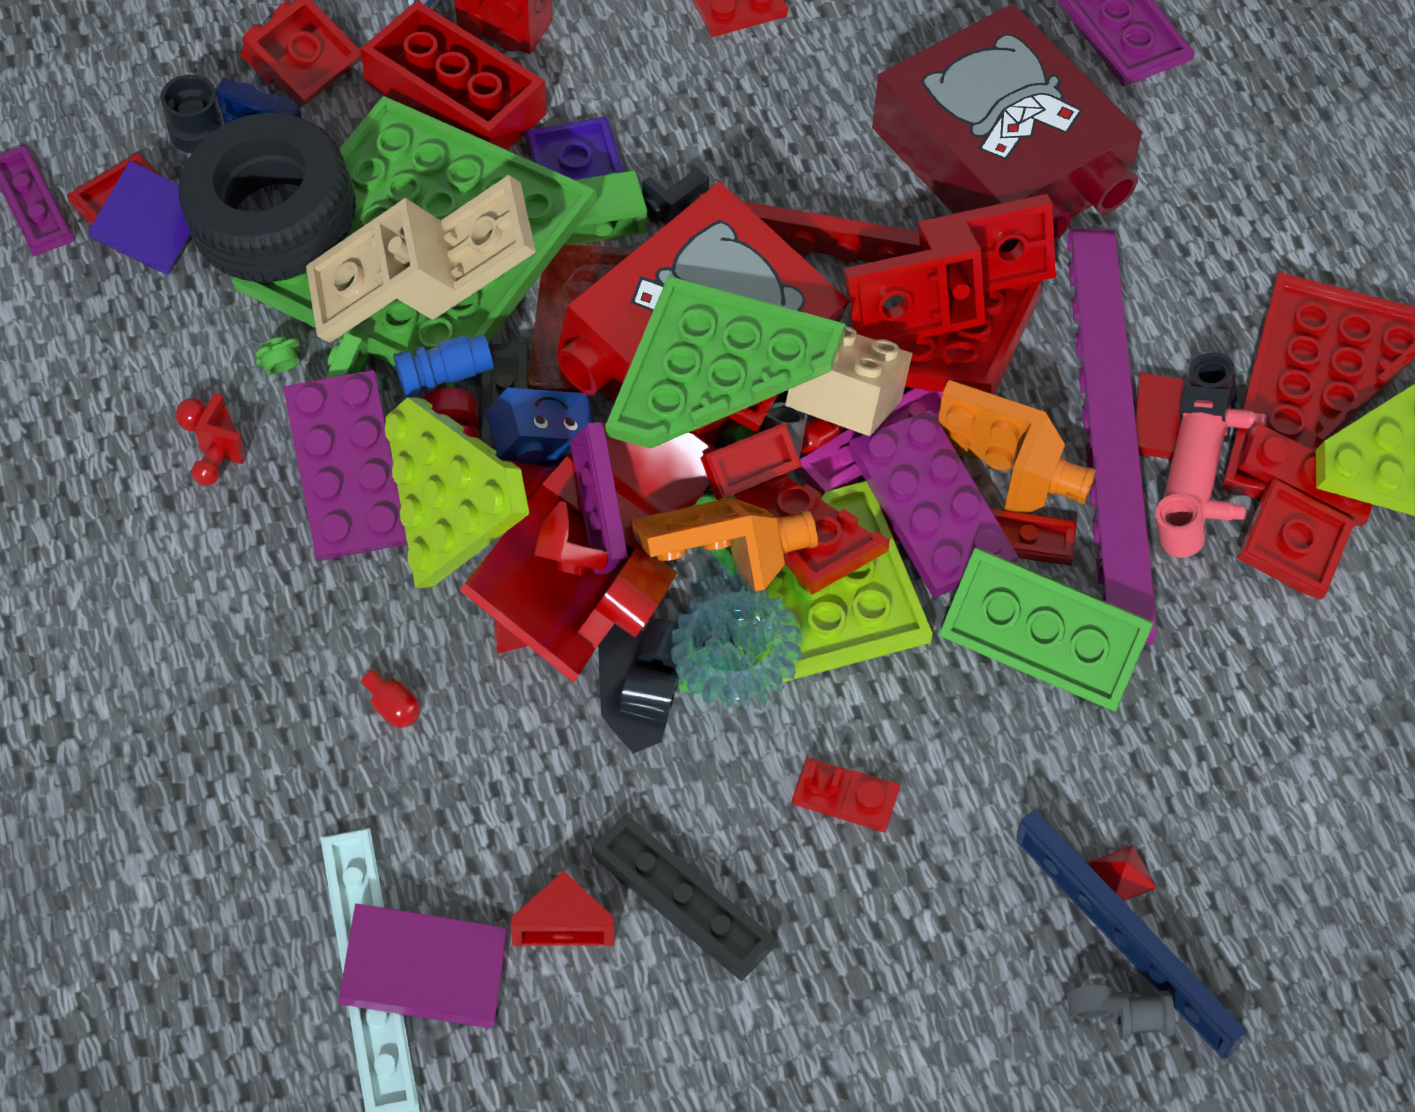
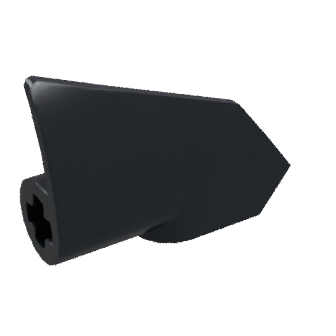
M659 618L648 621L645 630H641L635 638L614 624L598 645L601 716L632 753L662 742L678 681L677 671L688 635L683 626L668 619Z

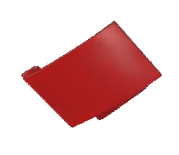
M604 423L603 425H604V431H605V436H606V430H605V425H606V423ZM693 431L652 449L606 436L628 559L613 572L595 574L593 569L586 567L585 575L579 576L556 570L558 562L556 560L533 555L540 528L549 513L560 501L566 502L568 509L569 531L567 542L589 547L571 451L546 478L527 503L529 515L503 534L459 591L574 683L595 649L614 624L634 638L639 634L660 604L678 573L665 562L658 560L657 556L650 557L634 539L630 520L694 506L710 483L700 456L718 449Z

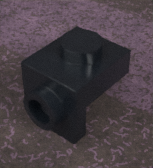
M699 168L667 190L651 177L642 181V195L648 218L654 222L660 220L665 225L700 198V194H704L709 190V177Z

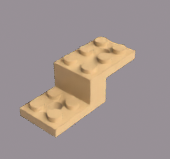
M507 175L442 220H439L404 198L306 265L317 336L331 343L395 299L434 320L536 253L521 182Z

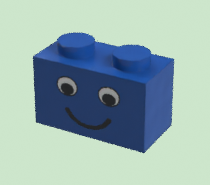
M507 387L486 411L497 457L503 460H517L518 462L529 464L534 462H553L559 465L571 452V439L587 423H594L587 394Z

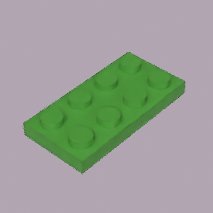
M976 547L939 636L1116 712L1155 622Z

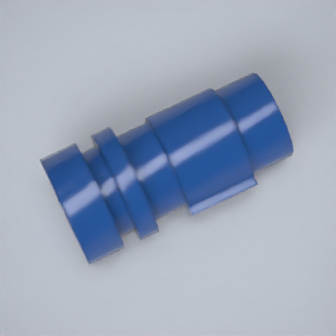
M484 334L471 338H466L465 335L439 342L437 347L427 350L424 349V346L417 347L413 354H410L409 350L393 354L405 398L420 395L421 389L426 388L427 392L436 390L435 385L456 382L494 369L490 349Z

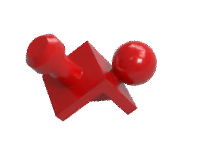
M214 393L208 405L201 399L187 398L177 406L175 414L177 423L186 431L196 432L200 452L205 453L202 460L196 461L190 470L194 481L203 486L214 485L220 476L218 468L223 459L243 464L246 455L242 437L237 432L225 407L223 395Z

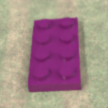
M374 370L283 386L316 561L407 545L405 527L400 520L401 504L397 483L392 475L393 460L389 440L385 435V420Z
M932 410L878 429L871 436L862 435L850 440L848 451L933 598L958 589L976 547L1017 563L1018 555Z

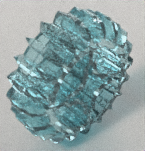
M746 582L739 592H733L731 586L725 583L723 594L717 596L707 589L705 593L706 602L700 603L691 599L689 605L691 614H679L677 621L680 629L672 630L671 639L676 646L672 647L671 657L673 663L677 665L676 672L678 678L682 682H686L688 691L693 696L701 693L703 701L708 706L719 697L722 707L727 711L732 705L733 700H740L741 706L746 710L750 705V698L756 696L766 704L768 700L767 690L772 689L782 693L784 688L782 678L794 679L796 673L794 663L800 662L802 656L800 646H798L802 638L800 629L795 626L797 623L794 613L791 610L785 609L784 601L781 600L780 596L770 600L769 592L766 589L758 591L753 595L751 587ZM716 628H718L716 634L709 640L705 641L706 646L701 648L707 636ZM729 636L733 640L734 644L738 645L739 648L743 650L744 656L741 654L738 647H734V645L731 642H729ZM773 643L766 657L755 665L757 657L767 651L766 646Z

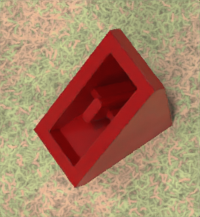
M562 871L511 917L512 946H614V917L565 871Z

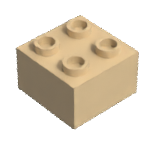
M845 326V335L831 372L789 389L785 406L871 436L902 401L913 353L899 349L895 343L888 340H873L858 335L854 329Z

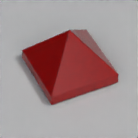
M1133 845L1088 863L1123 901L1156 888Z

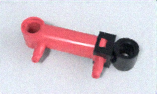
M1217 352L1198 356L1189 367L1191 386H1185L1179 409L1181 425L1165 493L1155 509L1159 542L1169 555L1177 558L1192 556L1202 549L1205 543L1204 525L1206 518L1228 521L1232 519H1245L1246 507L1244 505L1213 501L1210 498L1223 442H1228L1231 427L1251 429L1258 424L1263 426L1266 424V415L1232 409L1237 401L1235 367L1229 357Z

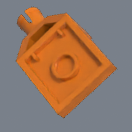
M948 380L942 394L938 422L958 456L967 454L985 460L990 467L996 470H1013L1004 511L1030 513L1044 507L1049 494H1058L1085 505L1095 478L1096 469L1085 468L1067 462L1068 460L1062 458L1065 444L1046 412Z
M734 498L722 499L630 520L634 539L650 557L657 556V559L660 561L681 558L686 555V549L703 545L705 550H718L731 546L735 572L755 592L765 590L785 565L784 554L807 547L814 548L818 545L816 526L810 511L806 510L799 514L785 517H775L764 508Z

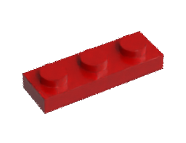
M1261 424L1251 429L1238 469L1267 483L1276 478L1355 520L1354 525L1361 527L1367 523L1373 504L1316 488L1315 451Z

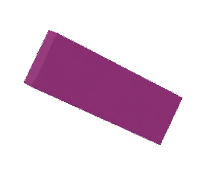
M24 145L0 154V191L32 256L34 257L74 242L73 234L28 146Z
M603 422L587 423L571 439L570 445L588 545L591 548L609 552L605 570L593 569V571H595V574H607L613 572L626 561L628 555Z

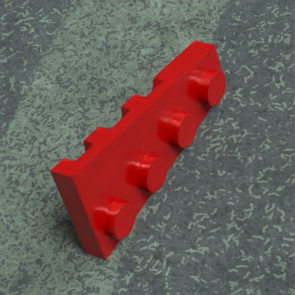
M787 473L726 497L764 508L775 517L795 515L806 510L811 512L817 531V547L790 551L783 556L785 565L812 595L889 551L890 540L878 531L874 534L870 533L858 525L857 517L845 509L837 511L821 500L820 492L808 484L804 487L800 486L788 478Z

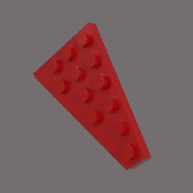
M1278 272L1242 410L1266 415L1265 427L1316 452V449L1325 440L1338 433L1415 359V307ZM1237 428L1222 490L1261 500L1268 483L1238 469L1251 429Z

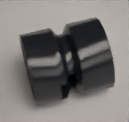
M187 74L172 79L162 89L160 99L167 122L170 142L176 149L185 153H193L195 148L210 133L223 126L217 93L214 85L208 79L199 75Z

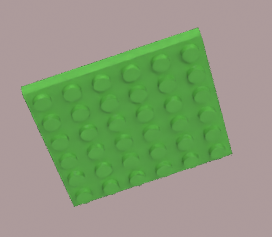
M383 96L339 148L354 189L356 203L353 225L346 238L404 198L439 220H442L507 175H510L521 182L536 253L434 320L395 299L346 333L361 338L367 344L370 355L395 366L393 354L409 350L410 354H413L417 347L424 346V349L427 350L437 347L439 342L465 335L466 338H471L484 334L487 343H489L598 201L596 189ZM307 273L289 280L276 282H254L232 277L231 280L235 290L316 328ZM344 334L337 339L342 341ZM459 381L446 382L435 386L440 389L454 388Z

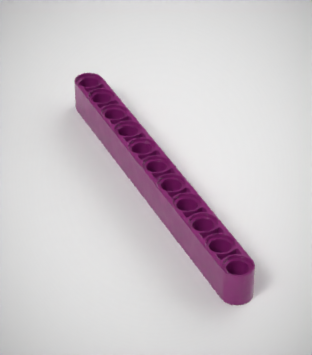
M1070 229L1067 239V252L1072 253L1071 264H1068L1070 286H1075L1072 310L1073 321H1078V333L1075 334L1077 357H1081L1082 360L1081 370H1078L1080 393H1085V405L1081 406L1083 429L1088 430L1089 435L1088 443H1085L1087 467L1096 469L1089 494L1090 505L1095 506L1096 517L1092 519L1094 545H1099L1100 552L1099 559H1096L1098 584H1103V598L1099 599L1154 621L1155 623L1145 644L1153 645L1156 634V612L1116 234L1114 230Z

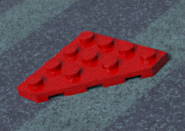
M1041 281L984 293L985 325L896 344L899 349L913 353L905 387L923 389L929 392H944L948 380L994 395L1042 295Z

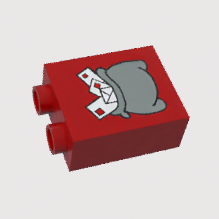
M719 181L567 306L557 347L559 351L557 360L563 374L575 388L587 395H594L600 390L615 404L668 276L837 322L841 321L849 300ZM726 416L693 432L713 446L723 437L721 433L729 426L733 419Z

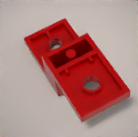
M1048 194L919 221L920 252L844 268L846 296L849 300L850 328L854 329L858 335L873 340H888L899 344L985 325L984 293L1056 278L1053 203ZM1019 239L1013 250L1008 252L999 251L1001 244L1006 240ZM893 295L904 296V299L898 306L894 308L883 307L884 302Z

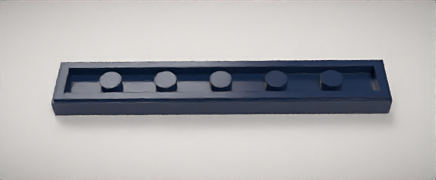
M1035 809L1023 817L1016 838V842L1158 992L1160 990H1169L1173 998L1174 1009L1222 1059H1227L1237 1051L1248 1032L1246 1028Z

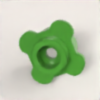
M277 337L266 341L261 345V349L255 353L258 358L256 361L257 366H263L267 375H274L281 371L295 368L300 363L298 357L300 352L297 348L299 346L298 339L287 340L286 337Z

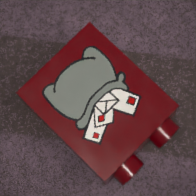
M1013 3L878 74L872 129L953 214L1048 194L1053 203L1055 243L1067 230L1072 217L1092 206L1100 214L1110 213L1125 203L1137 186L1138 177L1133 172L1142 131ZM1019 239L1006 240L1001 244L999 251L1008 252L1013 250Z

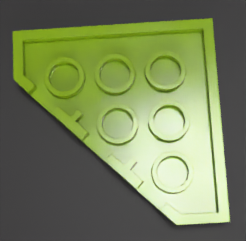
M1415 384L1334 434L1316 449L1317 489L1415 516Z
M407 397L385 417V435L390 442L392 453V475L398 487L401 504L400 520L405 527L408 544V565L413 573L415 588H427L437 585L528 516L529 509L522 473L519 467L512 462L500 460L496 457L497 451L479 438L467 436L463 433L464 428L447 415L434 412L432 404L425 399Z
M866 481L826 491L821 500L837 511L845 509L857 517L858 525L870 533L874 534L878 531L890 540L889 551L813 595L786 565L783 566L779 575L772 580L759 602L758 609L748 627H744L736 641L735 652L750 691L931 643L933 634L880 505Z

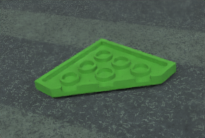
M668 276L605 425L606 436L652 449L829 373L832 370L845 335V323Z

